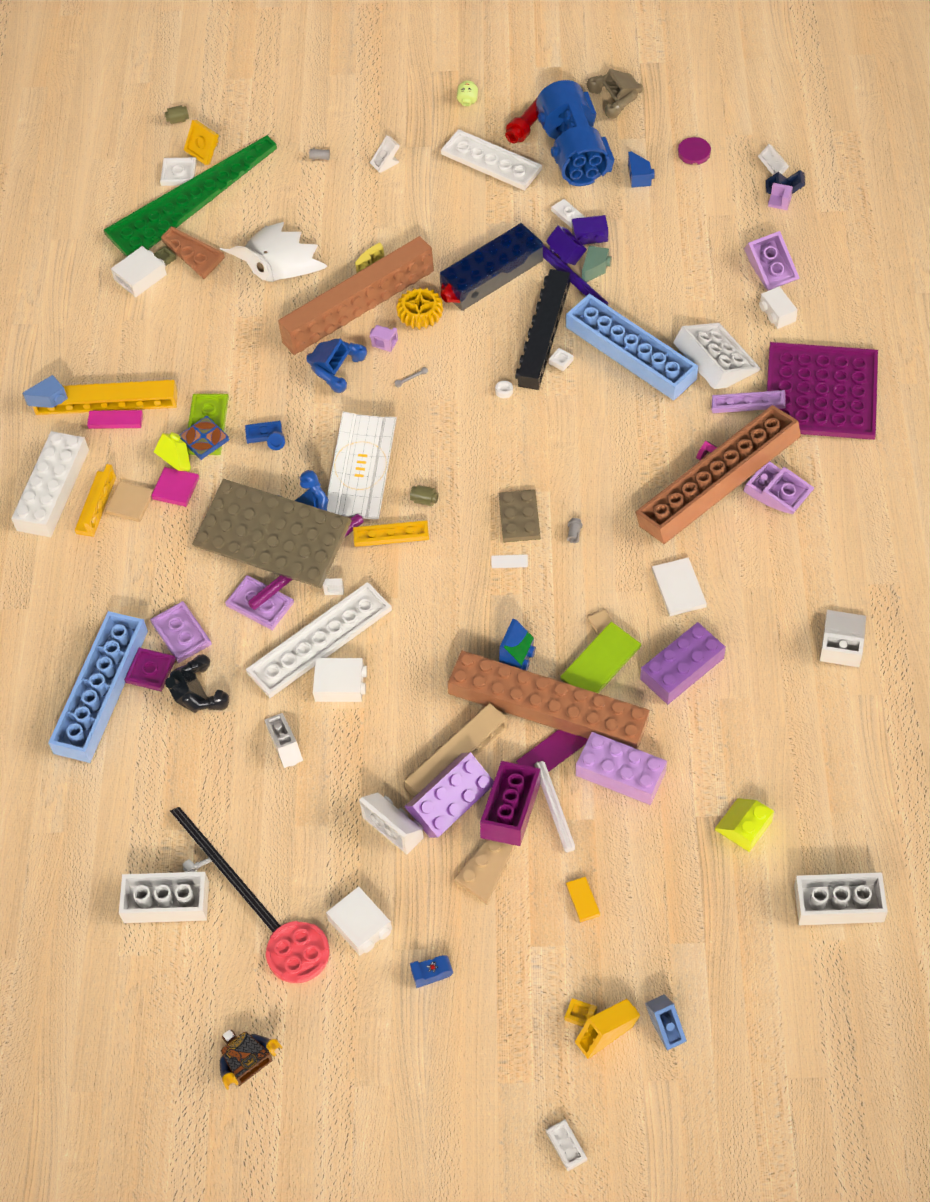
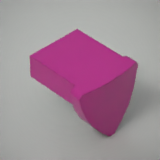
M705 440L696 458L701 461L708 451L711 453L718 447Z

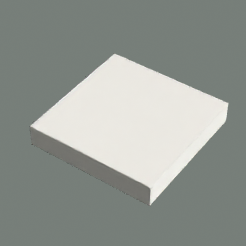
M196 157L164 158L160 180L161 186H180L194 178L197 165Z

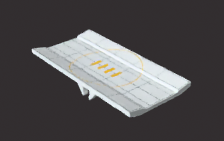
M349 412L342 413L327 493L329 499L327 511L345 517H353L359 514L363 519H379L396 417L358 415Z

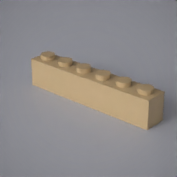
M490 703L485 708L482 707L472 720L465 722L458 733L450 736L445 745L439 746L435 750L434 755L429 759H425L415 772L408 774L404 781L406 791L415 797L461 753L471 752L476 757L507 728V717Z

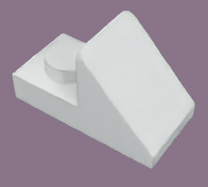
M386 135L370 164L380 173L398 164L399 161L394 155L400 145L392 137Z

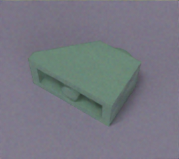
M588 247L582 269V279L586 283L606 273L607 266L611 265L612 256H609L608 248Z

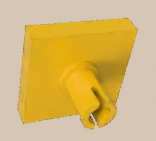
M192 120L184 151L196 157L204 165H210L215 147L218 145L216 143H218L219 135L198 120Z

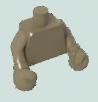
M609 69L604 76L591 77L587 81V88L590 93L600 94L602 87L605 86L616 101L613 104H607L605 107V115L610 119L616 118L624 107L634 101L638 93H641L643 90L642 84L637 83L631 74Z

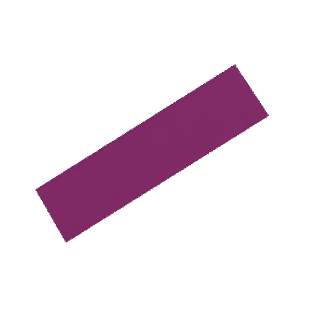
M557 730L516 762L520 765L535 767V763L544 761L549 772L583 747L588 739Z

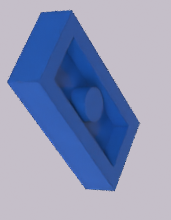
M281 421L245 425L247 444L267 441L268 435L273 431L282 433Z

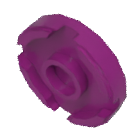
M687 138L679 144L678 156L687 164L693 165V163H697L699 165L710 158V144L702 138Z

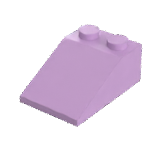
M780 231L749 242L744 248L751 266L767 291L800 279Z

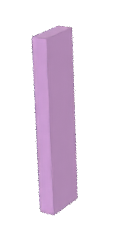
M785 390L712 395V413L767 410L772 405L778 409L785 408Z

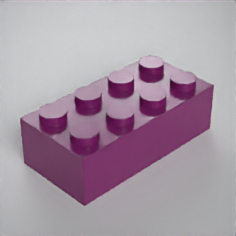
M501 761L480 821V838L521 846L540 787V768Z

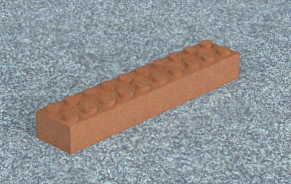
M418 236L278 320L282 343L293 355H296L327 335L332 334L340 327L347 325L355 318L360 317L370 309L375 308L380 303L388 300L398 292L403 291L408 286L415 284L423 277L430 275L434 271L432 247Z
M770 406L635 511L639 527L661 543H667L799 439L801 433L798 420L777 407Z
M461 650L448 681V694L484 706L490 703L499 711L589 739L591 732H594L635 749L639 748L649 720V709Z

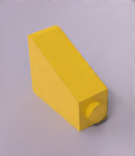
M625 999L590 1017L575 1043L587 1059H589L633 1028L640 1014L635 1006L628 999Z

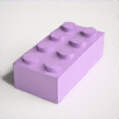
M591 732L576 763V776L651 805L666 773L667 761Z

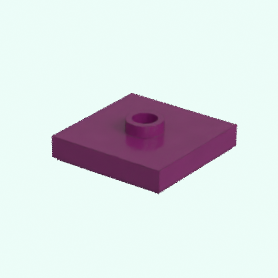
M139 647L124 680L128 684L162 692L176 658L173 655Z

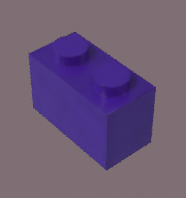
M606 215L572 219V234L582 245L608 242Z
M557 225L546 240L550 246L549 249L553 253L560 256L559 259L566 265L568 263L576 265L587 250L567 228Z

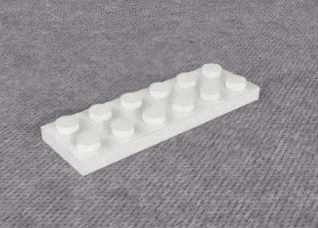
M459 129L441 149L442 155L524 191L542 170V165Z

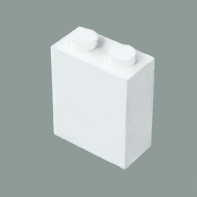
M143 246L111 268L114 280L134 297H137L167 275L164 261L155 257L152 251L145 249Z
M316 658L313 684L315 702H362V695L366 694V683H363V679L367 677V666H364L363 658Z
M359 886L326 912L328 921L359 956L364 952L368 953L371 951L375 943L380 939L387 938L392 930L391 921Z

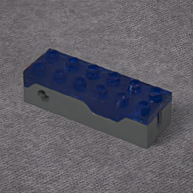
M522 223L516 225L441 271L440 294L442 299L446 303L453 302L461 311L467 309L542 262L543 242Z

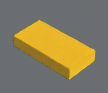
M586 876L567 882L566 887L579 921L583 922L599 917L600 912Z

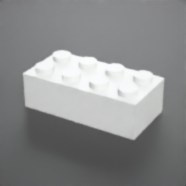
M205 872L122 874L119 915L123 923L207 921L209 893L207 875Z
M882 872L796 876L794 890L799 925L875 923L885 921L888 911Z

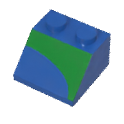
M512 619L500 645L499 662L527 671L530 663L529 658L534 657L536 647L533 646L534 637L516 619Z

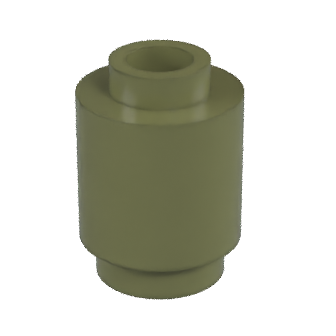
M180 105L167 108V112H164L166 121H170V124L185 122L186 119H189L186 106L182 107Z
M421 485L413 486L410 493L411 501L427 506H433L434 503H437L439 497L436 488Z

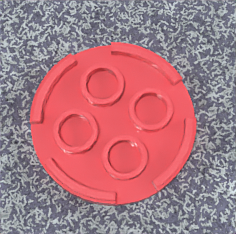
M298 921L288 922L277 928L270 936L266 948V960L270 970L279 979L289 983H303L318 976L326 967L330 954L329 943L324 932L314 924Z

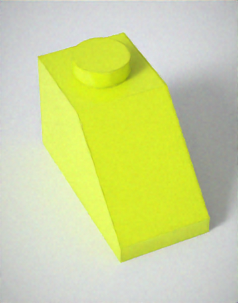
M162 433L154 453L178 471H190L191 466L186 443L176 433Z

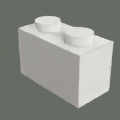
M780 286L761 294L760 309L767 314L769 321L777 329L796 322L798 310Z

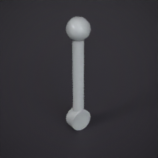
M423 367L421 371L403 380H396L395 386L399 388L403 383L421 374H427L428 369Z

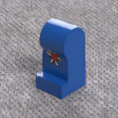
M447 955L438 956L432 960L429 959L420 963L418 961L410 963L416 988L446 979L453 974Z

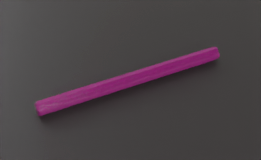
M356 514L351 518L352 521L345 537L353 531V527H359L364 522L362 516ZM280 575L248 601L249 606L256 610L293 579Z

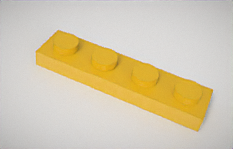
M428 520L353 527L354 546L429 540Z

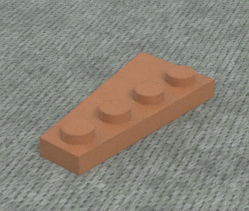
M172 226L161 237L162 242L203 279L225 258L223 252Z

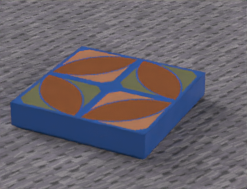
M205 416L179 434L180 439L186 443V446L200 460L229 441V436L208 416Z

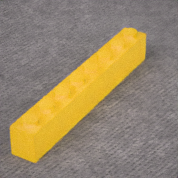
M175 380L63 386L68 399L53 408L33 406L36 415L177 408L178 390Z

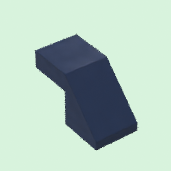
M799 170L786 178L780 172H777L766 180V193L771 194L773 183L792 186V194L805 186V173Z

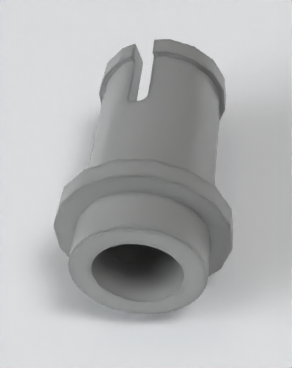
M313 147V149L309 150V159L313 161L315 159L329 160L330 150L315 149Z
M572 518L568 522L569 532L567 541H570V543L579 542L580 529L583 526L580 519Z

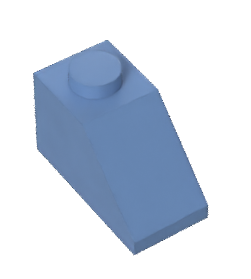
M53 375L22 393L26 404L34 407L53 408L68 399L64 387Z
M665 994L645 1003L651 1022L666 1050L687 1041L674 1003Z

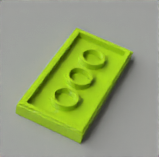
M193 394L188 428L205 416H208L224 431L229 400L228 394ZM222 446L209 455H221ZM187 447L188 455H195V454Z
M610 622L560 676V679L567 684L599 693L640 649L641 643L616 624Z

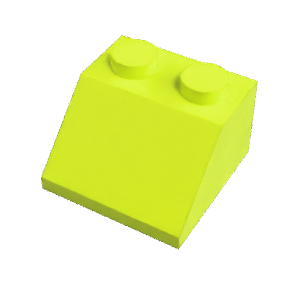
M737 798L715 827V831L750 852L772 823L774 811L757 800Z

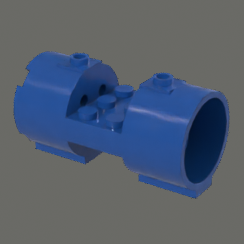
M571 80L557 81L545 87L538 95L536 107L539 113L538 120L542 124L543 129H545L549 137L555 139L554 146L551 147V156L554 157L556 164H558L563 179L568 181L570 185L586 186L595 183V179L612 171L615 159L606 137H601L599 131L592 127L594 126L596 111L588 92H583L582 87Z

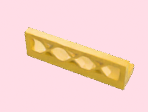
M106 464L104 472L97 471L76 525V534L94 537L116 479L112 465Z

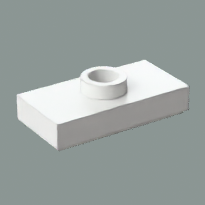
M770 144L758 155L772 175L777 172L783 174L789 168L788 164Z
M565 199L551 207V211L570 228H572V219L585 217Z
M565 1119L546 1129V1134L567 1171L587 1161L585 1153Z

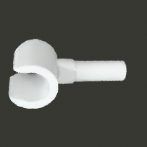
M210 858L194 864L189 859L183 863V870L185 872H197L198 868L212 861Z

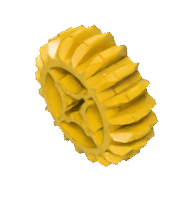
M413 287L412 291L407 290L406 294H402L401 298H398L396 306L397 315L400 321L405 323L406 327L411 325L412 329L418 327L419 330L421 327L427 329L428 325L433 327L434 322L438 323L439 318H442L443 302L439 294L435 293L434 290L429 291L428 288L423 290L421 287L416 290Z

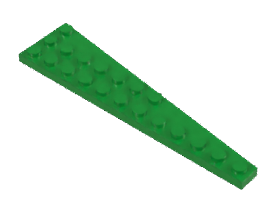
M266 135L104 229L105 235L126 257L141 246L149 250L162 240V235L171 226L174 228L180 226L277 149L276 143Z

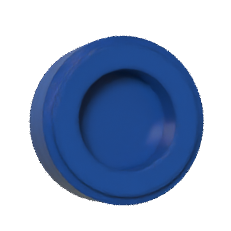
M273 431L268 435L267 445L269 448L280 450L284 447L285 437L281 432Z

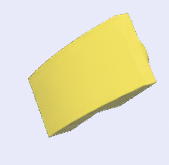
M381 243L372 246L355 262L356 273L384 257V249Z

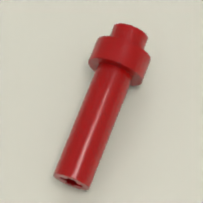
M537 98L520 117L513 118L506 126L505 136L510 143L523 142L531 132L530 127L538 119Z

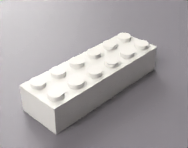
M50 432L11 518L17 531L45 537L52 536L89 452L85 437Z

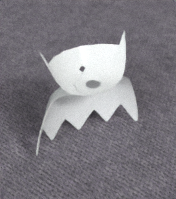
M284 222L265 226L247 242L245 247L220 248L222 251L245 260L255 275L268 282L309 274L327 267L326 264L312 259L318 246L317 244L299 243L300 231L281 232ZM258 262H260V263L263 264V266H264V271H263V272H260V271L258 270V268H257V263H258Z

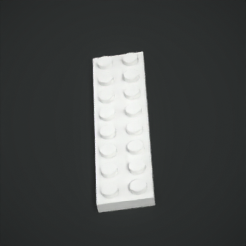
M367 582L249 666L246 672L263 692L271 698L313 668L316 658H327L392 611V607Z

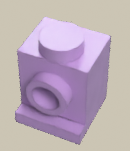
M376 325L375 328H372L369 336L372 346L391 352L398 341L397 328L394 327L391 330L387 327Z

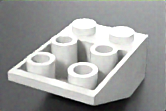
M827 610L820 661L860 667L865 638L866 616Z

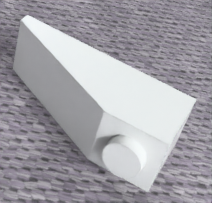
M283 713L265 719V724L284 768L294 766L303 761L297 741Z

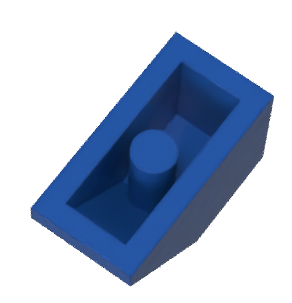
M632 151L628 152L631 188L651 186L652 179H655L654 169H651L650 162Z

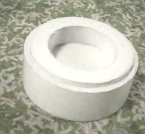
M505 380L498 382L495 386L496 395L500 398H509L513 394L512 383Z

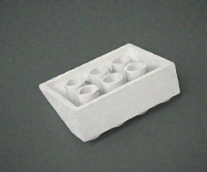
M720 323L682 326L673 342L687 359L698 365L699 374L714 389L727 388L759 372L761 369Z

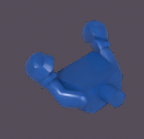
M339 338L319 343L313 353L307 355L306 359L311 365L312 371L318 377L325 380L334 392L343 393L347 389V382L344 378H338L335 374L347 355L351 356L353 362L363 361L366 358L367 349L363 345L349 344Z
M313 470L304 471L300 476V486L309 490L295 501L327 511L329 499L320 487L321 484L317 474Z

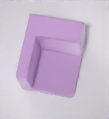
M773 183L768 206L788 210L793 187Z

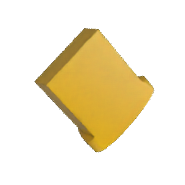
M572 998L564 1020L584 1027L588 1019L597 1014V1006Z

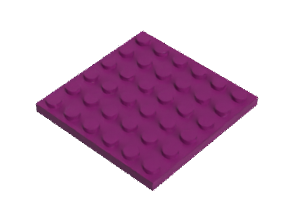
M770 342L767 391L785 390V408L780 410L798 420L801 434L875 440L878 350Z

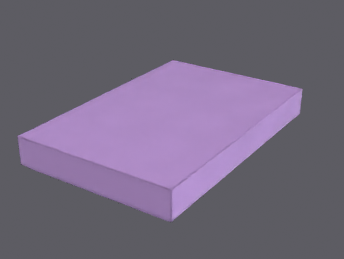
M247 575L225 604L227 607L273 631L293 605L294 599L278 591L260 607L253 610L249 606L248 601L267 585Z
M184 601L150 619L152 625L178 663L212 645L210 639Z

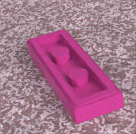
M89 411L87 426L88 429L141 428L143 411Z

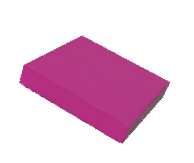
M164 467L151 495L152 499L187 507L199 480V475Z

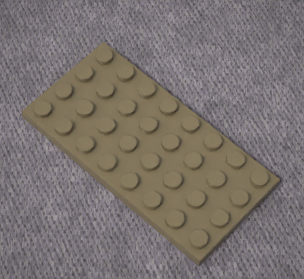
M223 479L192 545L311 586L322 588L352 520L342 515Z

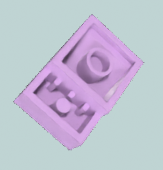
M769 461L753 475L743 491L769 507L794 514L814 490V487L786 467L780 469Z

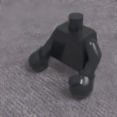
M204 654L196 656L186 665L173 670L170 673V677L165 681V685L175 702L194 713L204 709L224 710L229 705V695L223 692V690H217L214 696L207 697L195 674L196 672H205L210 667L208 656Z

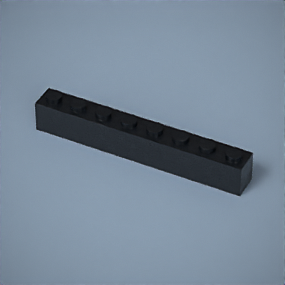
M550 269L548 276L544 278L545 288L541 289V301L537 302L536 305L537 314L533 315L532 318L533 327L529 328L528 331L529 340L528 342L525 341L524 344L525 353L520 357L521 367L516 370L515 379H518V387L540 389L570 287V272Z

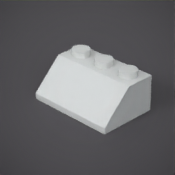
M374 793L359 799L363 818L406 855L424 838L421 824L416 820L412 821L408 818V814L402 808H396L389 797H383L379 793Z

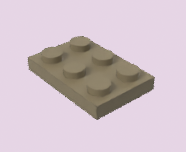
M536 491L500 492L499 505L503 543L540 540Z

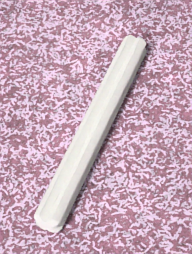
M544 761L535 763V768L541 769L540 784L564 851L567 853L574 851L575 844Z

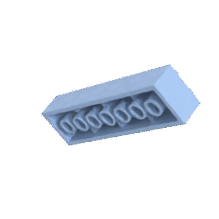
M588 294L566 314L567 329L673 401L697 380L698 365L591 294Z
M110 611L107 612L48 742L53 754L87 763L91 762L126 683L124 679L138 648H141L148 633L144 619Z

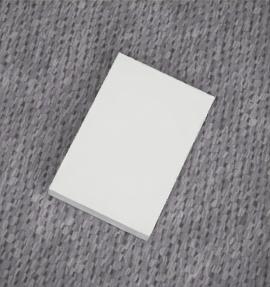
M689 557L652 566L654 577L669 616L707 607Z

